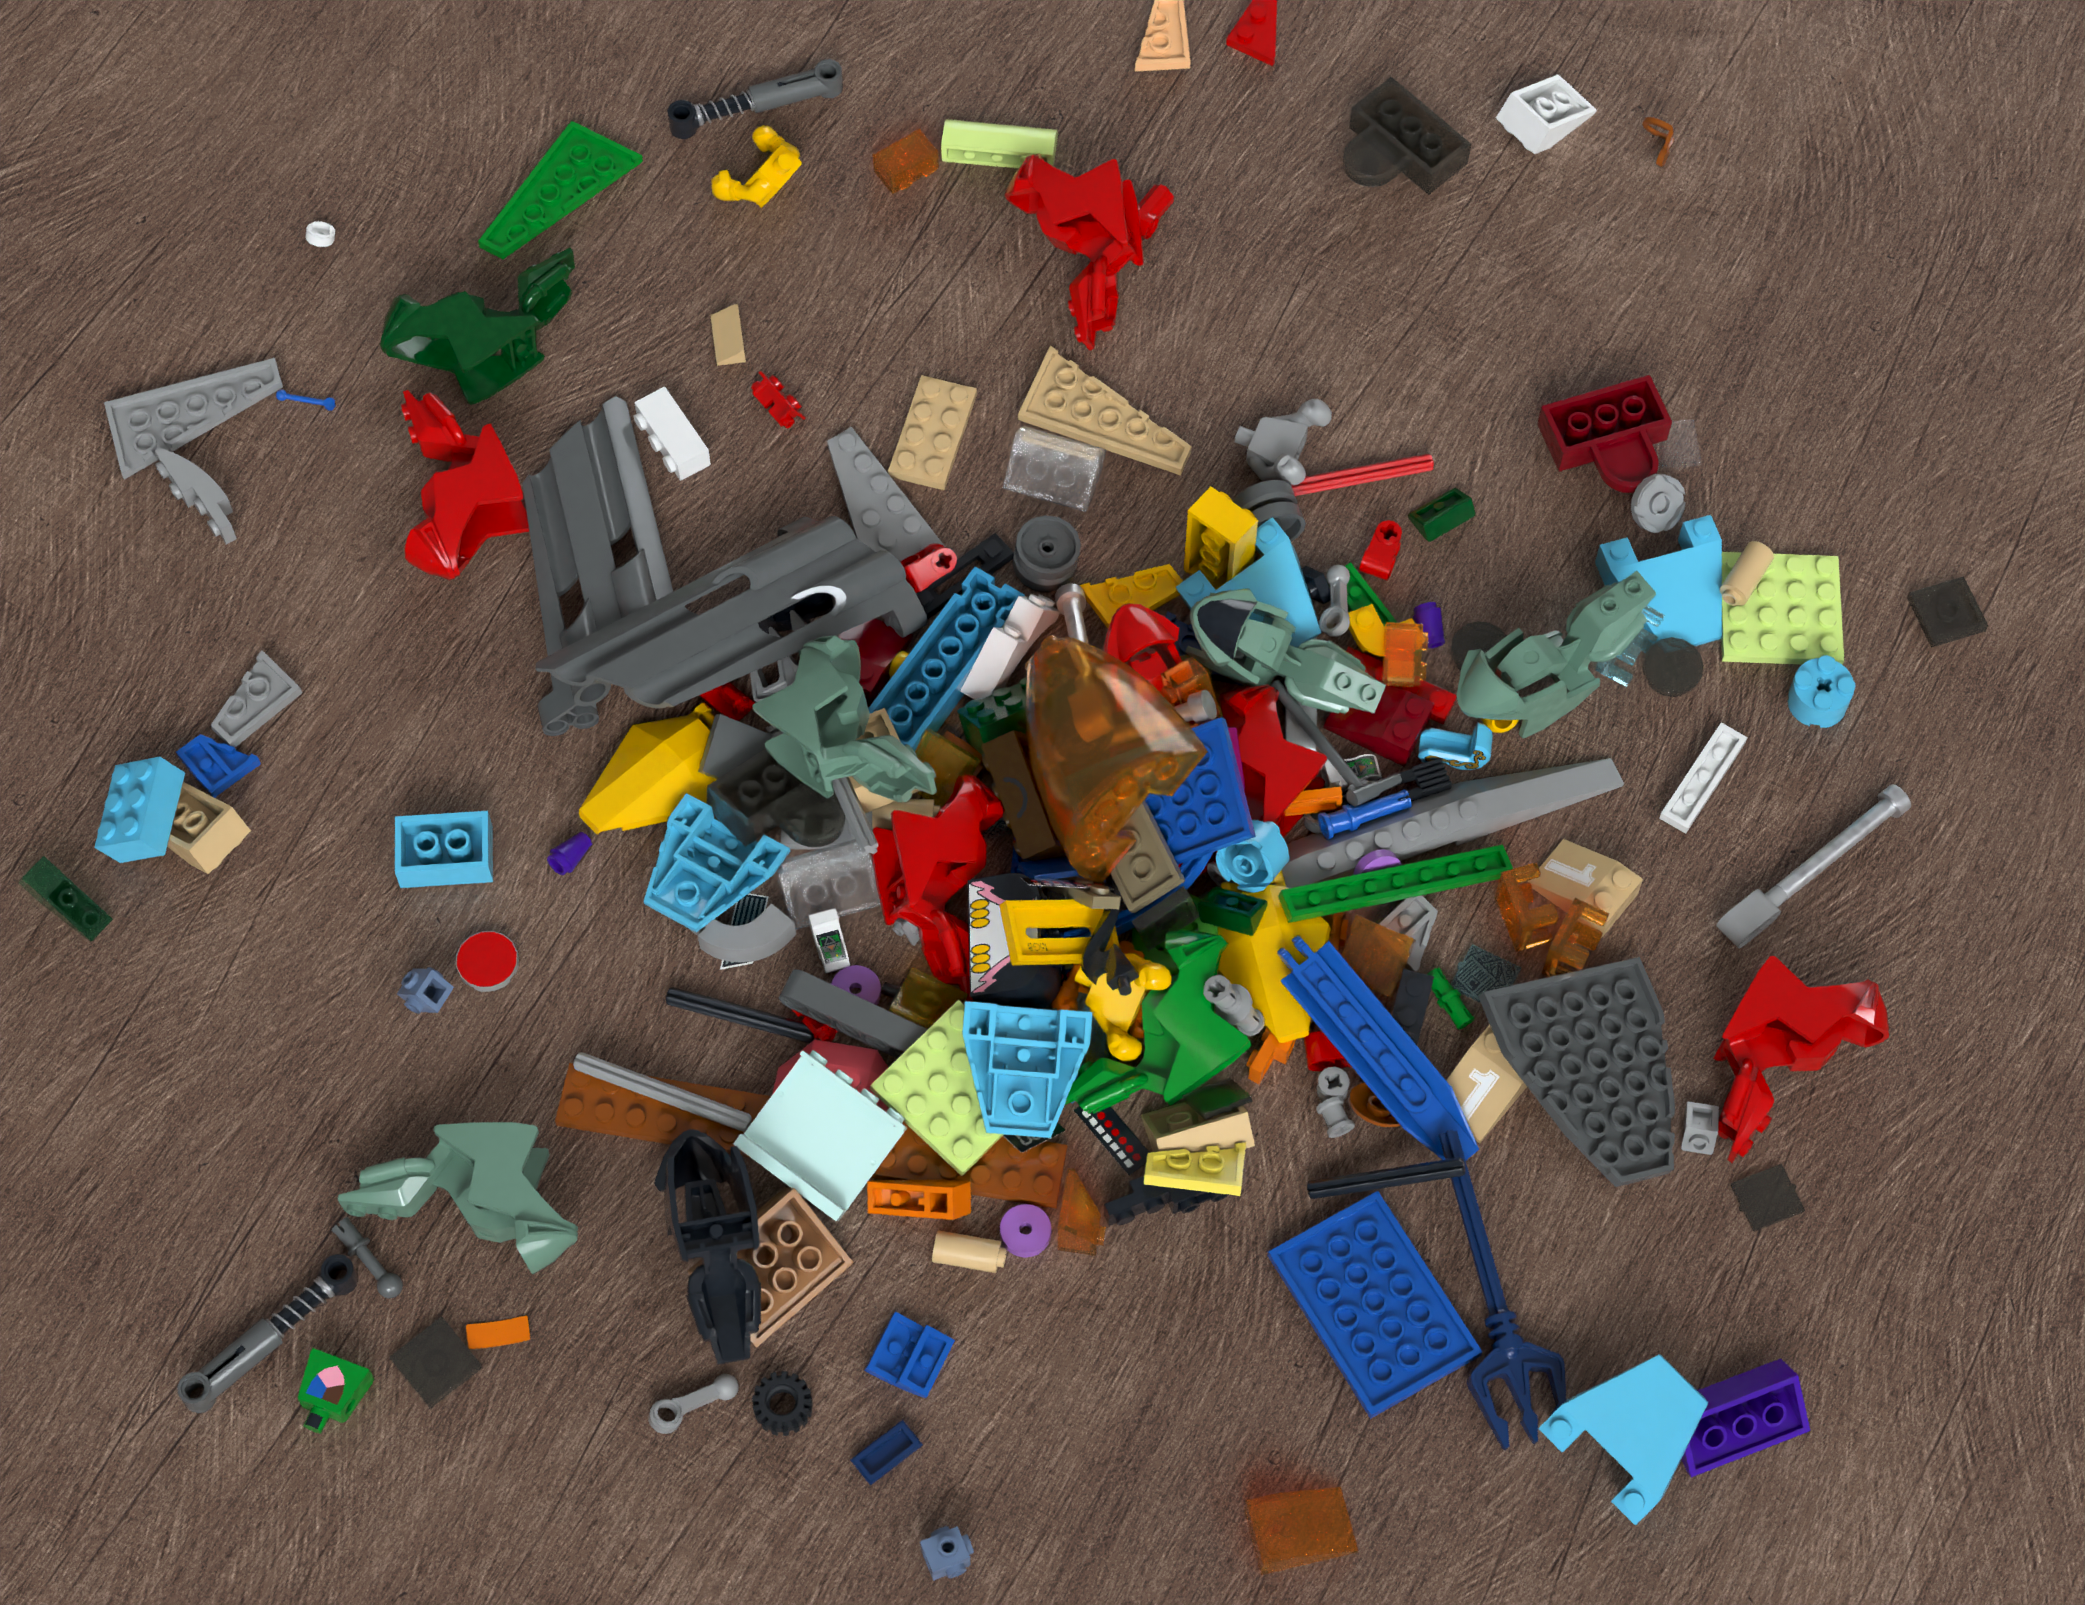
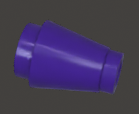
M1427 602L1416 606L1413 609L1414 616L1412 618L1428 648H1436L1445 644L1441 608L1437 607L1436 602Z
M583 832L577 833L550 850V855L547 857L548 864L560 875L571 873L589 847L592 846L591 839Z

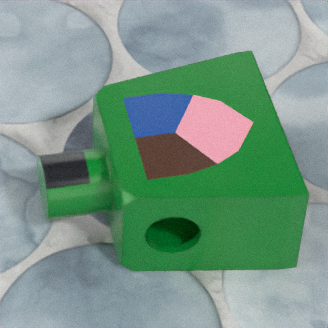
M312 1348L298 1393V1401L301 1406L310 1411L303 1426L321 1434L328 1418L345 1423L372 1385L374 1377L368 1368Z

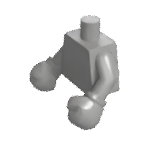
M1311 399L1303 403L1296 413L1261 418L1256 431L1240 426L1234 442L1248 447L1246 463L1260 480H1283L1292 486L1298 485L1306 477L1305 468L1298 459L1307 441L1308 427L1312 425L1326 426L1331 421L1332 412L1322 400Z

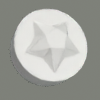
M317 221L307 226L306 240L310 244L319 247L333 244L335 229L330 224Z

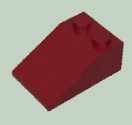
M876 618L842 632L838 636L841 640L855 641L859 647L861 660L859 684L863 687L868 707L871 706L890 679L889 669L893 659L899 652L906 651L913 639V634L902 638L891 626L887 627L883 621Z
M1386 686L1375 713L1349 708L1345 714L1331 712L1323 728L1405 767L1420 739L1421 732L1425 730L1431 719L1435 703L1408 690Z

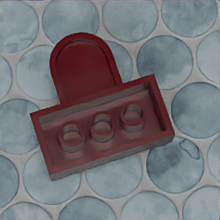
M1646 375L1541 406L1537 425L1559 472L1594 462L1602 480L1609 487L1623 493H1634L1637 486L1645 478L1657 474L1659 461L1652 444L1668 439L1672 420L1651 376Z

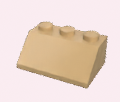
M1231 1088L1141 1115L1153 1152L1186 1149L1190 1153L1206 1151L1207 1146L1218 1145L1219 1150L1232 1149L1235 1147V1143L1245 1142L1246 1148L1255 1146L1248 1112Z

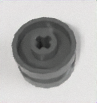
M1269 480L1250 486L1242 491L1233 501L1242 509L1246 508L1255 515L1258 520L1257 528L1273 517L1291 542L1298 538L1305 529L1306 522L1299 505H1297L1298 501L1290 483L1283 480Z
M1054 516L1035 517L1025 523L1017 534L1012 565L1018 579L1025 586L1034 591L1041 592L1056 591L1061 586L1069 584L1076 573L1080 555L1081 542L1078 532L1070 523Z

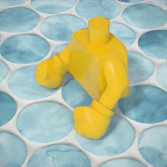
M766 125L756 128L752 134V139L759 150L762 152L770 151L772 152L771 155L744 185H741L740 181L732 179L728 170L719 171V174L711 179L712 192L717 199L722 201H739L743 199L755 202L762 208L801 166L799 150L794 145L784 141L774 129Z
M1136 953L1125 954L1139 974V977L1130 983L1132 992L1127 996L1120 995L1118 989L1112 990L1106 983L1107 973L1102 974L1095 985L1084 974L1080 966L1074 980L1090 988L1085 1004L1090 1007L1093 1017L1107 1035V1045L1110 1053L1117 1059L1126 1062L1136 1059L1142 1051L1141 1042L1129 1035L1127 1031L1134 1024L1147 991L1167 989L1171 985L1172 980L1171 972L1164 965L1152 962L1151 960H1145Z

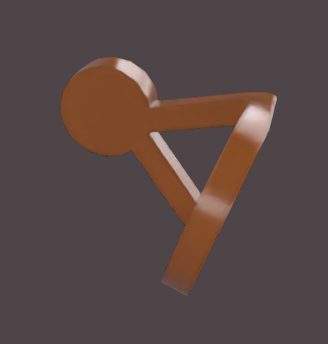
M1645 117L1642 123L1643 127L1651 134L1666 139L1656 161V165L1663 167L1669 156V150L1674 144L1673 127L1660 119ZM1649 124L1663 128L1669 131V133L1665 134L1652 128Z

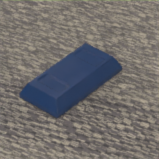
M901 1420L850 1459V1461L871 1486L922 1447L923 1444L907 1424Z

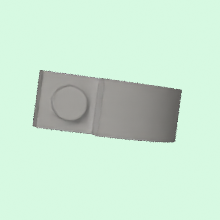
M772 903L750 923L731 926L714 919L698 932L691 930L694 934L698 935L701 950L715 958L729 962H751L769 957L782 949L796 935L794 921Z

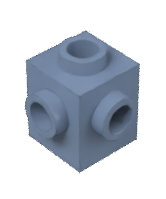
M413 968L402 979V986L397 995L405 1000L404 1005L414 1013H438L454 987L443 979V975L433 968Z
M948 1526L941 1527L930 1534V1538L920 1541L921 1552L933 1581L946 1575L948 1578L957 1577L966 1572V1567L971 1566L969 1555L974 1553L968 1535L961 1536L958 1527L949 1529Z

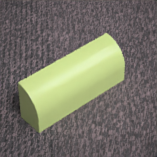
M946 119L941 142L942 161L1020 168L1027 156L1040 154L1045 162L1054 166L1058 130Z

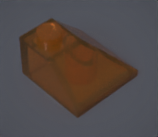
M1068 1168L1058 1225V1251L1096 1256L1097 1246H1104L1106 1227L1101 1226V1214L1075 1169Z

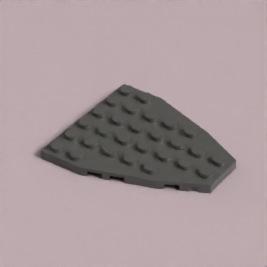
M1640 957L1489 990L1479 996L1502 1055L1563 1134L1615 1187L1666 1175L1674 1170L1672 1146L1674 1145L1675 1133L1671 1132V1118L1675 1115V1100L1671 1068L1666 1067L1665 1052L1668 1050L1667 1040H1663L1661 1025L1665 1023V1018Z

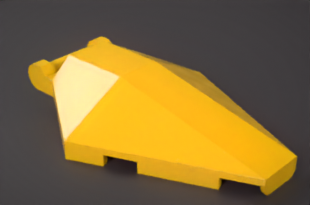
M701 703L692 713L686 716L632 725L580 807V818L598 835L602 831L616 828L626 831L666 822L686 793L712 806L720 780L698 772L715 718L711 713L712 709L706 703Z
M1282 870L1260 892H1245L1238 889L1239 885L1235 882H1222V889L1266 900L1268 905L1253 936L1218 927V935H1222L1228 943L1221 954L1219 974L1226 977L1230 984H1238L1248 990L1252 997L1253 1008L1258 1009L1265 1018L1264 1026L1271 1031L1279 1043L1308 1036L1311 1017L1281 983L1280 980L1292 971L1280 959L1277 951L1284 948L1292 955L1297 964L1301 965L1307 959L1295 948L1292 939L1300 936L1315 953L1329 940V923L1322 917L1292 923L1288 922L1278 898L1281 890L1288 889Z

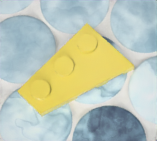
M1246 1142L1235 1143V1147L1232 1149L1219 1150L1218 1145L1207 1146L1206 1151L1190 1153L1186 1149L1147 1153L1144 1184L1240 1196Z

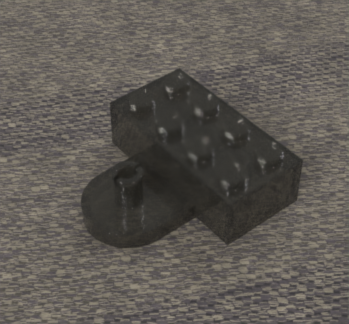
M1393 77L1388 78L1351 109L1349 128L1357 136L1345 147L1343 169L1346 175L1359 185L1366 187L1382 186L1402 172L1425 193L1430 195L1468 164L1471 143Z
M766 748L707 786V804L712 806L713 814L745 847L777 826L792 840L808 847L829 845L836 841L844 830L845 814L838 798L834 794L830 798H826L803 783L781 766Z

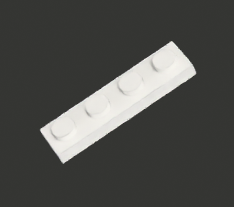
M1720 723L1665 806L1659 819L1686 834L1745 745L1748 737Z

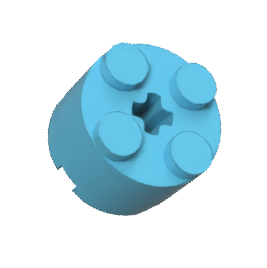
M1828 655L1803 663L1796 671L1788 693V707L1792 715L1798 721L1808 726L1814 724L1821 725L1820 728H1827L1837 724L1844 717L1856 686L1852 675L1846 667Z
M1252 820L1256 837L1223 848L1217 852L1216 863L1221 875L1228 882L1233 880L1239 885L1237 888L1242 891L1255 893L1264 890L1289 861L1287 844L1280 834L1279 827L1271 821Z

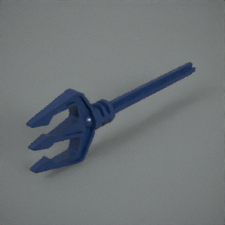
M1448 1130L1446 1133L1439 1134V1139L1445 1159L1460 1157L1465 1163V1175L1453 1177L1451 1182L1489 1313L1484 1323L1487 1328L1493 1329L1488 1334V1337L1496 1340L1491 1345L1492 1352L1468 1376L1467 1386L1503 1450H1507L1509 1448L1508 1422L1496 1415L1487 1385L1488 1382L1498 1377L1502 1378L1521 1412L1520 1423L1531 1442L1535 1444L1538 1442V1416L1531 1408L1529 1371L1545 1372L1548 1375L1556 1405L1549 1415L1551 1416L1566 1401L1564 1359L1558 1353L1529 1342L1524 1343L1523 1337L1515 1334L1520 1329L1519 1325L1512 1323L1517 1316L1506 1305L1457 1131Z

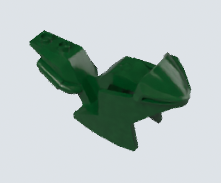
M570 247L562 252H557L547 260L537 265H532L520 273L517 278L519 308L509 312L485 308L484 298L470 295L466 291L451 294L429 306H421L419 302L407 294L398 295L393 299L384 320L380 341L381 350L388 357L452 372L469 405L492 397L520 379L545 358L544 354L537 352L536 331L544 325H548L571 299L572 290L565 281L575 269L573 250ZM501 349L500 356H492L494 353Z

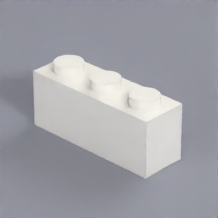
M665 386L634 402L636 408L634 420L641 431H647L649 434L648 440L655 452L660 450L664 456L662 458L664 465L670 473L675 472L681 481L711 465L708 448Z

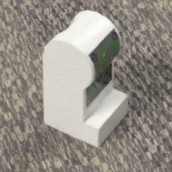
M1364 754L1355 758L1344 759L1360 780L1375 781L1382 778L1375 755ZM1327 759V762L1321 769V776L1325 780L1324 787H1341V789L1349 787L1347 782Z
M836 908L809 915L810 929L825 973L850 966Z

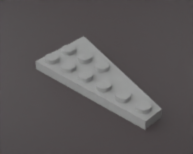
M275 358L104 402L123 479L125 480L156 462L158 458L155 450L158 448L173 452L283 388Z
M852 427L827 441L828 450L841 486L856 539L875 552L883 550L891 553L899 561L914 555L929 544L939 543L944 546Z

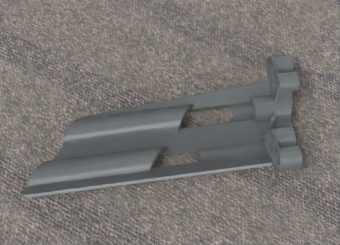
M617 396L602 404L599 415L589 425L582 426L580 420L550 448L551 457L545 468L534 476L529 474L522 483L548 656L673 592L627 402ZM631 527L637 554L624 565L616 568L611 545L617 543ZM579 578L585 604L576 620L566 629L559 597L570 590ZM551 675L553 691L541 699L537 706L544 734L558 736L567 732L571 725L578 729H587L595 726L599 722L596 703L608 695L611 684L598 680L588 686H574L562 682Z
M804 516L778 529V538L536 662L535 669L537 672H549L558 680L574 686H588L598 680L623 687L625 694L641 705L651 708H666L668 706H676L797 653L808 641L822 636L838 635L876 617L882 616L887 627L891 626L902 638L926 626L928 620L913 587L906 581V572L903 565L894 555L883 550L877 552L856 539L850 526L837 516H829L819 522ZM743 575H746L751 582L750 589L700 615L685 608V605ZM814 593H828L835 598V606L831 612L785 637L772 636L759 627V622Z

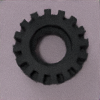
M781 1371V1375L776 1376V1372L770 1373L771 1378H762L761 1385H756L754 1389L755 1395H752L753 1411L758 1424L761 1423L762 1429L766 1432L771 1430L772 1434L778 1436V1432H783V1436H789V1431L793 1430L794 1433L800 1431L799 1427L801 1425L805 1427L808 1423L807 1418L811 1417L813 1406L811 1392L807 1388L806 1382L803 1379L800 1381L798 1375L794 1373L792 1376H789L787 1371ZM781 1392L789 1393L795 1399L793 1410L785 1415L776 1414L770 1408L772 1397Z

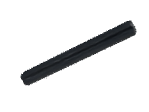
M670 987L666 995V1003L670 1006L811 1043L815 1039L814 1034L809 1028L798 1020L675 987Z
M1458 1157L1311 1180L1307 1182V1192L1311 1199L1464 1176L1466 1169L1464 1160Z

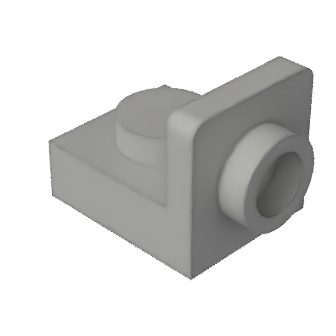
M1687 1101L1684 1134L1681 1143L1683 1151L1713 1154L1718 1134L1719 1106Z

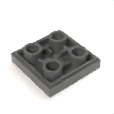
M716 714L698 772L747 792H755L767 753L765 742L770 740L772 735L722 714Z

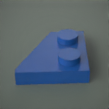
M201 734L176 751L180 761L214 798L261 765L256 755L251 754L249 756L236 751L233 746L225 743H216L212 738Z

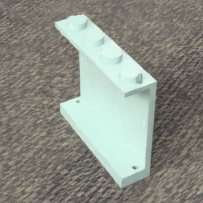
M802 1050L800 1053L801 1057L745 1133L740 1134L733 1145L738 1146L741 1151L788 1186L795 1188L800 1195L832 1219L839 1221L908 1127L902 1124L905 1118L894 1109L889 1107L885 1111L876 1104L879 1098L864 1088L859 1092L852 1087L851 1083L854 1080L843 1071L838 1069L834 1073L825 1066L828 1060L819 1053L812 1050L808 1054Z

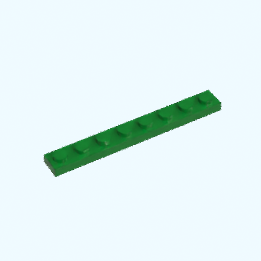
M1498 845L1284 889L1280 891L1278 898L1288 922L1292 923L1511 877L1514 869L1504 846Z

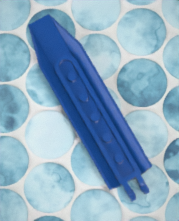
M1300 936L1294 937L1292 942L1295 948L1307 959L1301 965H1298L1292 958V955L1284 948L1278 950V956L1287 968L1292 971L1280 980L1281 983L1401 1127L1442 1160H1445L1439 1134L1446 1133L1448 1130L1457 1131L1465 1161L1475 1154L1479 1147L1453 1088L1334 946L1328 941L1314 953Z

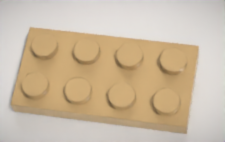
M921 375L888 470L891 478L945 490L977 396V388Z

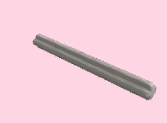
M579 1052L574 1060L573 1066L577 1071L739 1131L745 1132L751 1124L752 1118L748 1113L586 1053Z

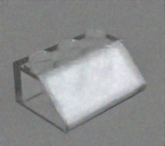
M1023 426L1015 433L1003 488L1087 512L1101 475L1107 449Z
M856 839L784 859L776 871L782 898L789 918L795 923V930L810 926L809 915L836 908L838 917H842L881 905L870 854L866 856L862 854Z

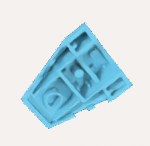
M686 793L669 816L666 834L659 848V857L656 867L653 868L644 904L685 927L698 932L773 876L789 854L790 848L766 835H763L759 842L714 819L712 806Z
M965 1001L962 1036L986 1133L1051 1138L1082 1060L1090 1046L1093 1012L1010 1007Z

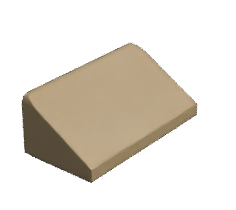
M734 304L710 316L717 366L746 362L738 304Z

